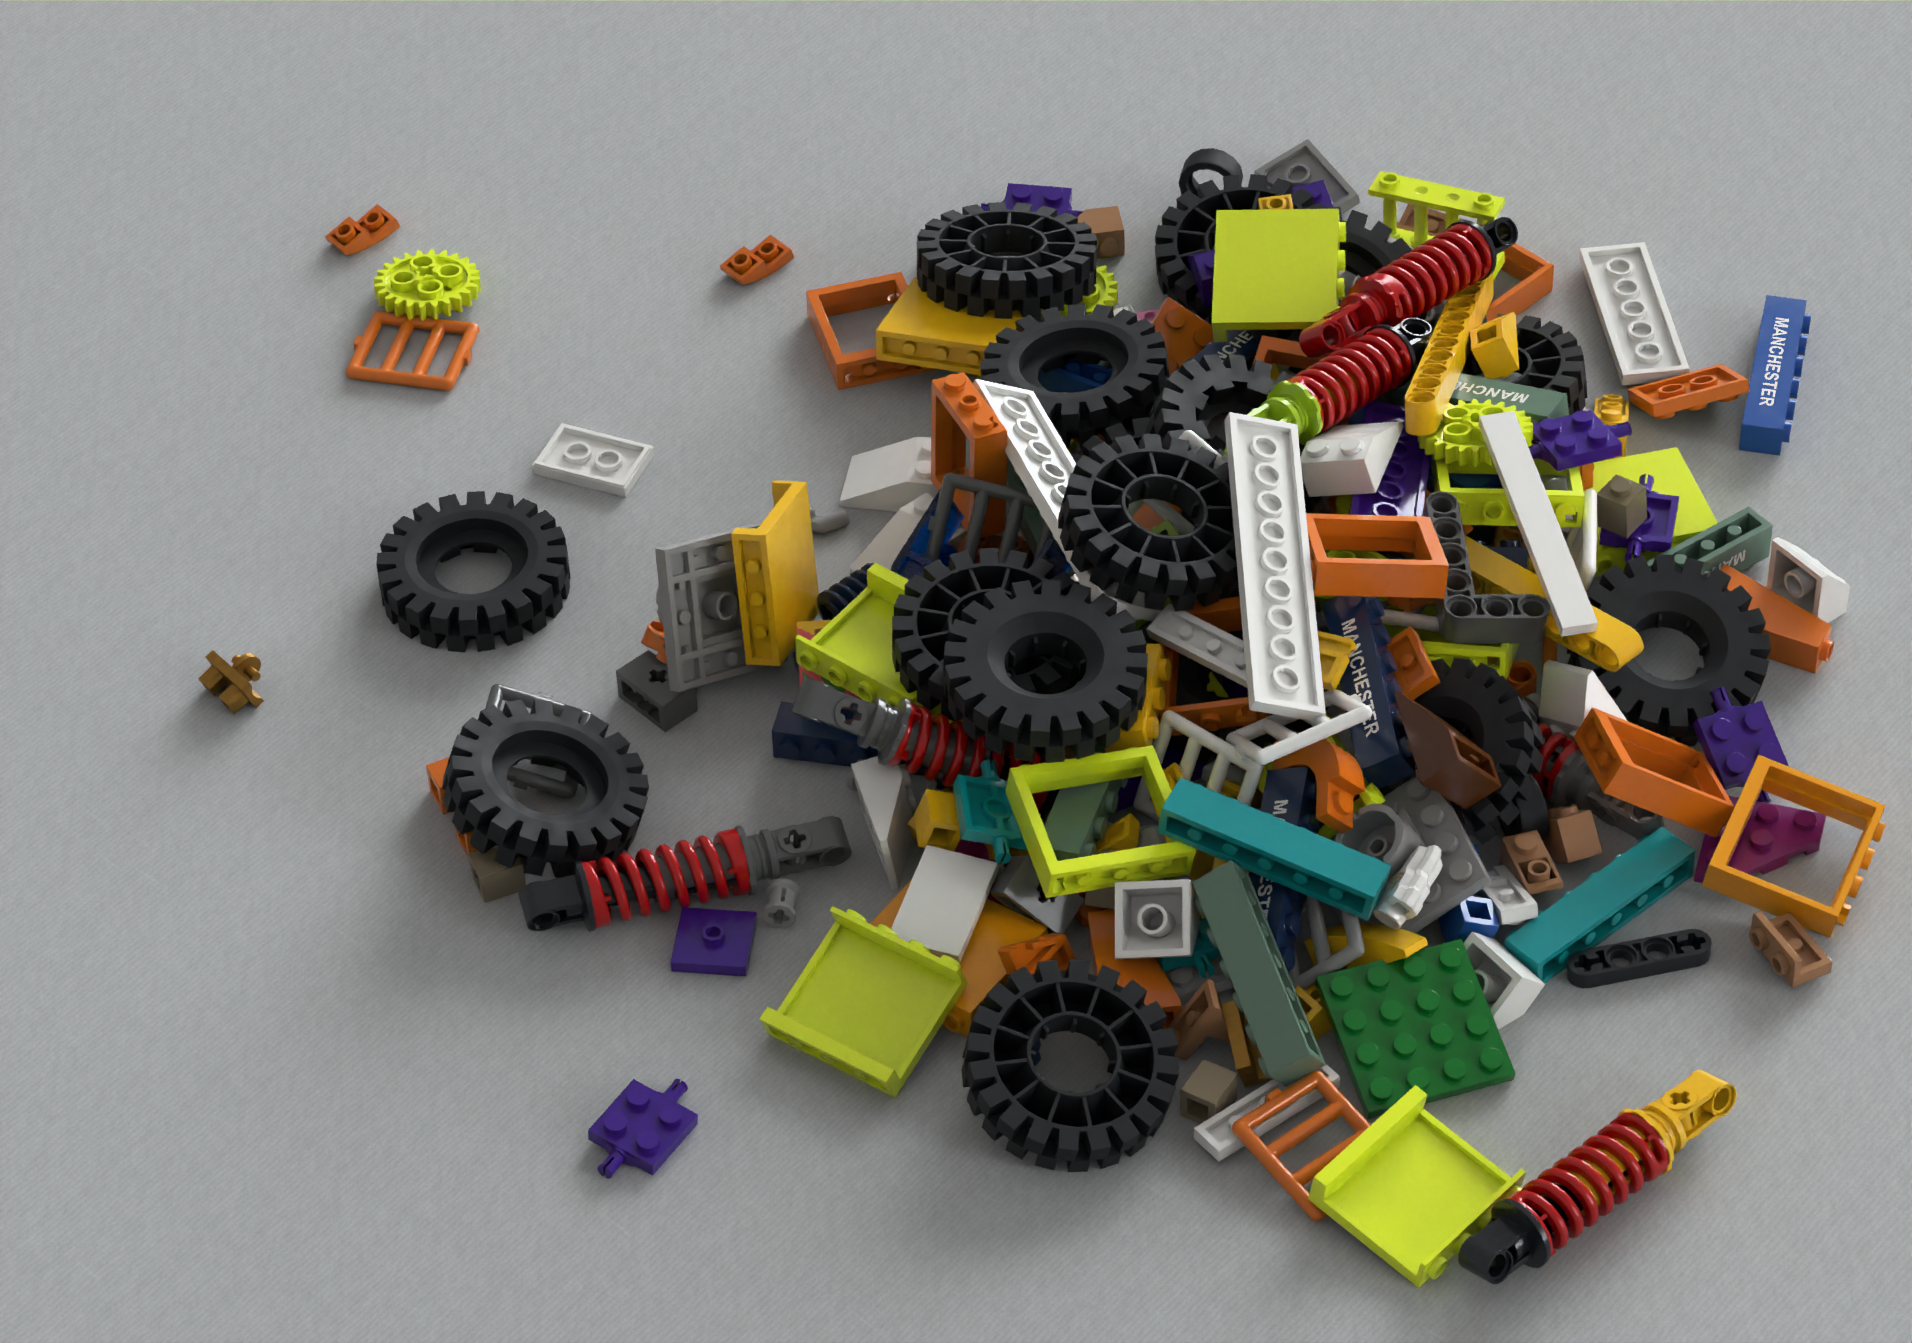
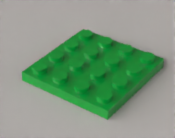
M1462 939L1420 949L1409 957L1386 963L1383 960H1378L1316 977L1315 985L1366 1119L1382 1116L1415 1085L1428 1094L1425 1102L1427 1104L1514 1080L1515 1070Z

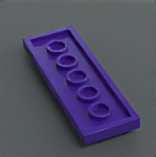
M1379 401L1366 405L1363 424L1402 421L1403 429L1376 493L1352 494L1349 515L1423 516L1431 454L1426 455L1425 449L1419 448L1418 436L1406 432L1405 407Z

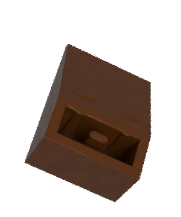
M1399 691L1394 693L1399 708L1397 716L1405 727L1408 737L1406 745L1416 762L1415 774L1424 787L1432 788L1440 793L1446 801H1452L1465 810L1502 787L1493 759L1489 754L1428 709Z

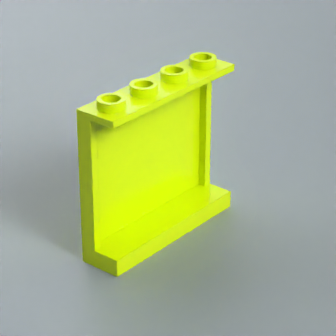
M1339 209L1216 210L1211 322L1214 342H1227L1228 330L1305 329L1321 320L1327 313L1339 308L1338 299L1345 298V279L1339 278V271H1345L1346 267L1345 250H1340V243L1346 242V222H1340Z
M1677 447L1593 462V487L1590 489H1594L1597 493L1616 474L1636 483H1639L1641 475L1646 474L1645 484H1647L1649 474L1654 478L1652 491L1665 495L1679 496L1671 548L1718 523ZM1597 523L1596 572L1594 577L1602 576L1604 572L1615 565L1623 572L1626 565L1625 555L1627 548L1600 545L1601 527H1598ZM1641 550L1640 557L1644 556L1647 562L1654 558L1656 554H1662V552Z
M875 562L867 570V587L811 640L801 635L795 637L797 664L807 671H812L824 677L835 686L850 691L866 702L871 703L875 697L884 699L886 704L895 707L905 697L910 699V702L922 706L917 702V691L908 693L901 684L900 672H895L892 660V616H894V605L899 594L905 595V584L909 580Z
M832 906L830 912L835 922L779 1009L776 1011L767 1006L759 1020L770 1036L896 1098L968 983L961 971L962 966L953 958L947 955H942L939 958L931 954L926 946L916 940L911 939L909 942L898 938V935L885 925L879 924L875 927L867 923L861 914L852 909H847L844 912Z
M1415 1085L1314 1176L1308 1200L1419 1288L1429 1278L1437 1279L1448 1266V1260L1455 1253L1459 1254L1464 1241L1492 1222L1491 1210L1495 1203L1501 1199L1508 1198L1516 1191L1522 1190L1521 1186L1526 1171L1521 1168L1513 1177L1502 1171L1424 1109L1428 1094Z

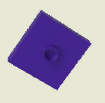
M682 907L670 961L671 971L746 976L757 925V912Z

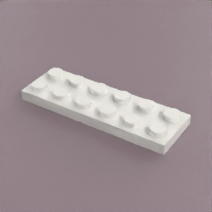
M1645 242L1580 248L1579 260L1622 386L1651 383L1689 373L1690 368Z

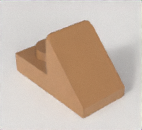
M1206 979L1167 1027V1029L1173 1028L1178 1043L1174 1057H1180V1059L1187 1061L1196 1048L1202 1045L1206 1036L1230 1043L1221 1006L1222 1002L1213 980Z

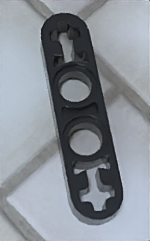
M1687 929L1580 950L1569 956L1566 975L1572 985L1584 989L1699 967L1709 961L1712 942L1709 935L1702 930ZM1651 951H1661L1667 957L1657 960L1649 957L1648 953ZM1615 958H1624L1631 964L1619 967L1611 961Z

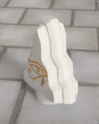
M1418 846L1402 868L1389 880L1386 890L1373 911L1375 917L1384 925L1399 930L1405 920L1419 914L1423 907V902L1430 893L1431 885L1443 867L1440 859L1441 849L1438 846Z

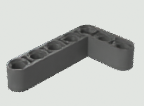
M1443 491L1429 494L1426 499L1423 517H1430L1449 564L1445 599L1434 598L1441 636L1445 640L1456 644H1531L1541 641L1545 636L1550 612L1548 601L1539 595L1475 594L1457 498Z

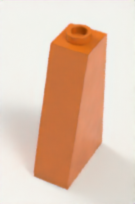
M1723 564L1720 570L1731 576L1727 589L1732 591L1741 585L1752 597L1748 610L1760 608L1766 621L1762 634H1769L1771 650L1768 655L1769 659L1814 674L1822 661L1828 662L1834 647V642L1830 641V624L1733 567Z
M1115 910L1087 912L1088 943L1094 975L1098 976L1102 965L1120 972L1117 984L1123 988L1133 979L1147 990L1144 1000L1146 1006L1155 1001L1161 1006L1167 1015L1163 1028L1167 1029L1182 1010L1180 998L1155 958L1115 959Z

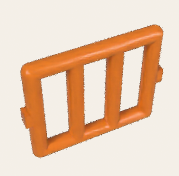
M376 311L373 313L363 335H357L353 343L355 352L346 368V376L351 379L450 391L453 389L463 366H469L472 359L471 348L479 333V326L471 322L439 318L435 320L431 317H426L424 321H421L420 316L416 315L409 320L407 314L397 317L392 312ZM382 325L400 327L380 369L362 367ZM413 329L431 331L412 373L394 371ZM444 334L463 335L444 377L426 375Z
M1316 1070L1282 1092L1277 1088L1267 1094L1264 1100L1265 1103L1233 1123L1232 1131L1313 1221H1321L1328 1215L1308 1200L1309 1192L1303 1186L1312 1181L1317 1173L1371 1124L1322 1071ZM1315 1088L1330 1103V1105L1267 1146L1252 1130ZM1341 1116L1356 1131V1133L1293 1174L1278 1159V1157Z

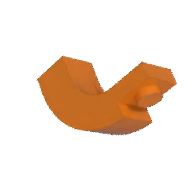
M1322 739L1273 761V770L1308 766L1315 774L1317 782L1316 819L1341 834L1353 829L1354 796L1365 791V782L1359 763L1349 752L1327 739Z

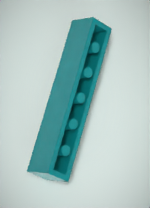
M1180 777L1161 809L1158 833L1226 862L1232 860L1245 870L1364 920H1369L1386 890L1391 865L1346 847L1339 842H1334L1310 832L1306 828L1298 827L1279 819L1270 813L1250 807L1234 798H1229L1207 789L1198 783H1193Z
M1660 827L1652 834L1643 836L1634 847L1624 854H1618L1609 865L1598 873L1590 874L1585 882L1573 891L1565 892L1559 901L1548 909L1539 911L1538 917L1533 918L1520 929L1512 930L1504 941V947L1544 984L1567 968L1569 956L1574 952L1595 948L1693 876L1696 850L1664 827Z

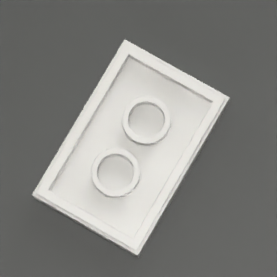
M561 423L533 463V474L626 498L654 457V446Z
M926 845L891 929L898 935V938L909 942L911 939L916 940L926 946L931 954L939 958L942 955H947L960 963L999 871L998 863Z

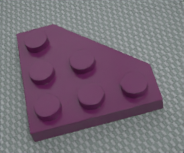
M1729 796L1735 807L1739 798ZM1756 801L1728 866L1749 875L1759 871L1764 875L1788 864V859L1800 853H1804L1807 856L1818 851L1826 815ZM1726 825L1722 827L1716 838L1708 834L1704 835L1695 870L1694 882L1703 883L1708 865Z

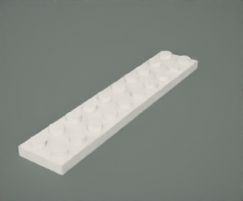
M975 379L973 385L1008 430L1005 453L1014 466L1015 472L1025 485L1027 493L1032 497L1040 511L1041 517L1051 530L1053 538L1058 542L1065 554L1067 562L1076 573L1079 583L1091 588V601L1093 602L1103 593L1117 602V613L1126 609L1135 620L1154 621L1162 611L1144 608L1145 593L1138 591L1132 604L1115 598L1119 585L1118 582L1115 581L1103 591L1089 581L1093 568L1080 573L1070 561L1073 550H1064L1060 540L1062 529L1058 528V517L1070 474L1073 473L1076 463L1034 392Z
M1229 412L1224 423L1249 710L1314 721L1315 718L1324 716L1326 711L1298 428L1296 424Z

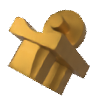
M213 650L205 656L211 666L198 679L214 696L225 685L230 684L218 698L232 713L235 714L247 702H250L257 708L264 701L252 690V685L249 683V681L255 682L261 677L259 673L261 662L253 653H246L241 656L237 654L232 658V667Z

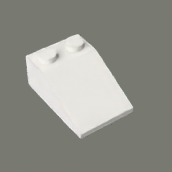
M1402 421L1338 425L1308 440L1300 459L1302 478L1309 497L1376 493L1402 432Z
M914 437L852 456L839 501L840 507L898 512L900 508L924 493H928L938 500L940 493L931 482V437Z
M924 493L900 508L849 567L850 573L860 570L867 563L876 562L892 571L900 562L910 558L911 563L922 562L931 530L927 529L930 515H935L938 500L928 493ZM950 510L939 559L948 564L950 554L956 553L966 532V529L952 510Z
M878 756L853 763L851 767L864 818L891 890H896L900 886L912 839L907 823L913 817L911 811L917 809V804L912 789H906L905 787L911 785L909 773L906 771V764L895 767L884 766L878 763Z

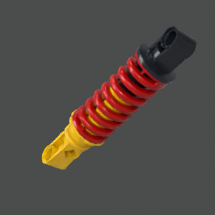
M1696 1070L1675 1088L1668 1090L1656 1102H1650L1642 1110L1637 1108L1623 1109L1619 1112L1617 1118L1611 1121L1609 1125L1600 1129L1597 1135L1589 1137L1583 1142L1582 1146L1576 1147L1568 1153L1567 1157L1555 1162L1552 1168L1540 1173L1537 1179L1525 1184L1521 1191H1516L1508 1198L1501 1199L1495 1203L1491 1210L1492 1222L1475 1235L1467 1238L1462 1244L1458 1254L1460 1266L1491 1284L1503 1282L1509 1274L1523 1264L1532 1268L1542 1267L1556 1253L1555 1249L1560 1250L1565 1247L1569 1238L1578 1237L1582 1234L1584 1227L1593 1226L1597 1223L1599 1216H1606L1613 1210L1614 1205H1620L1625 1202L1629 1193H1637L1642 1189L1644 1182H1651L1658 1176L1668 1173L1672 1169L1675 1153L1683 1149L1689 1140L1697 1137L1705 1128L1731 1111L1736 1101V1088L1734 1085L1710 1073Z

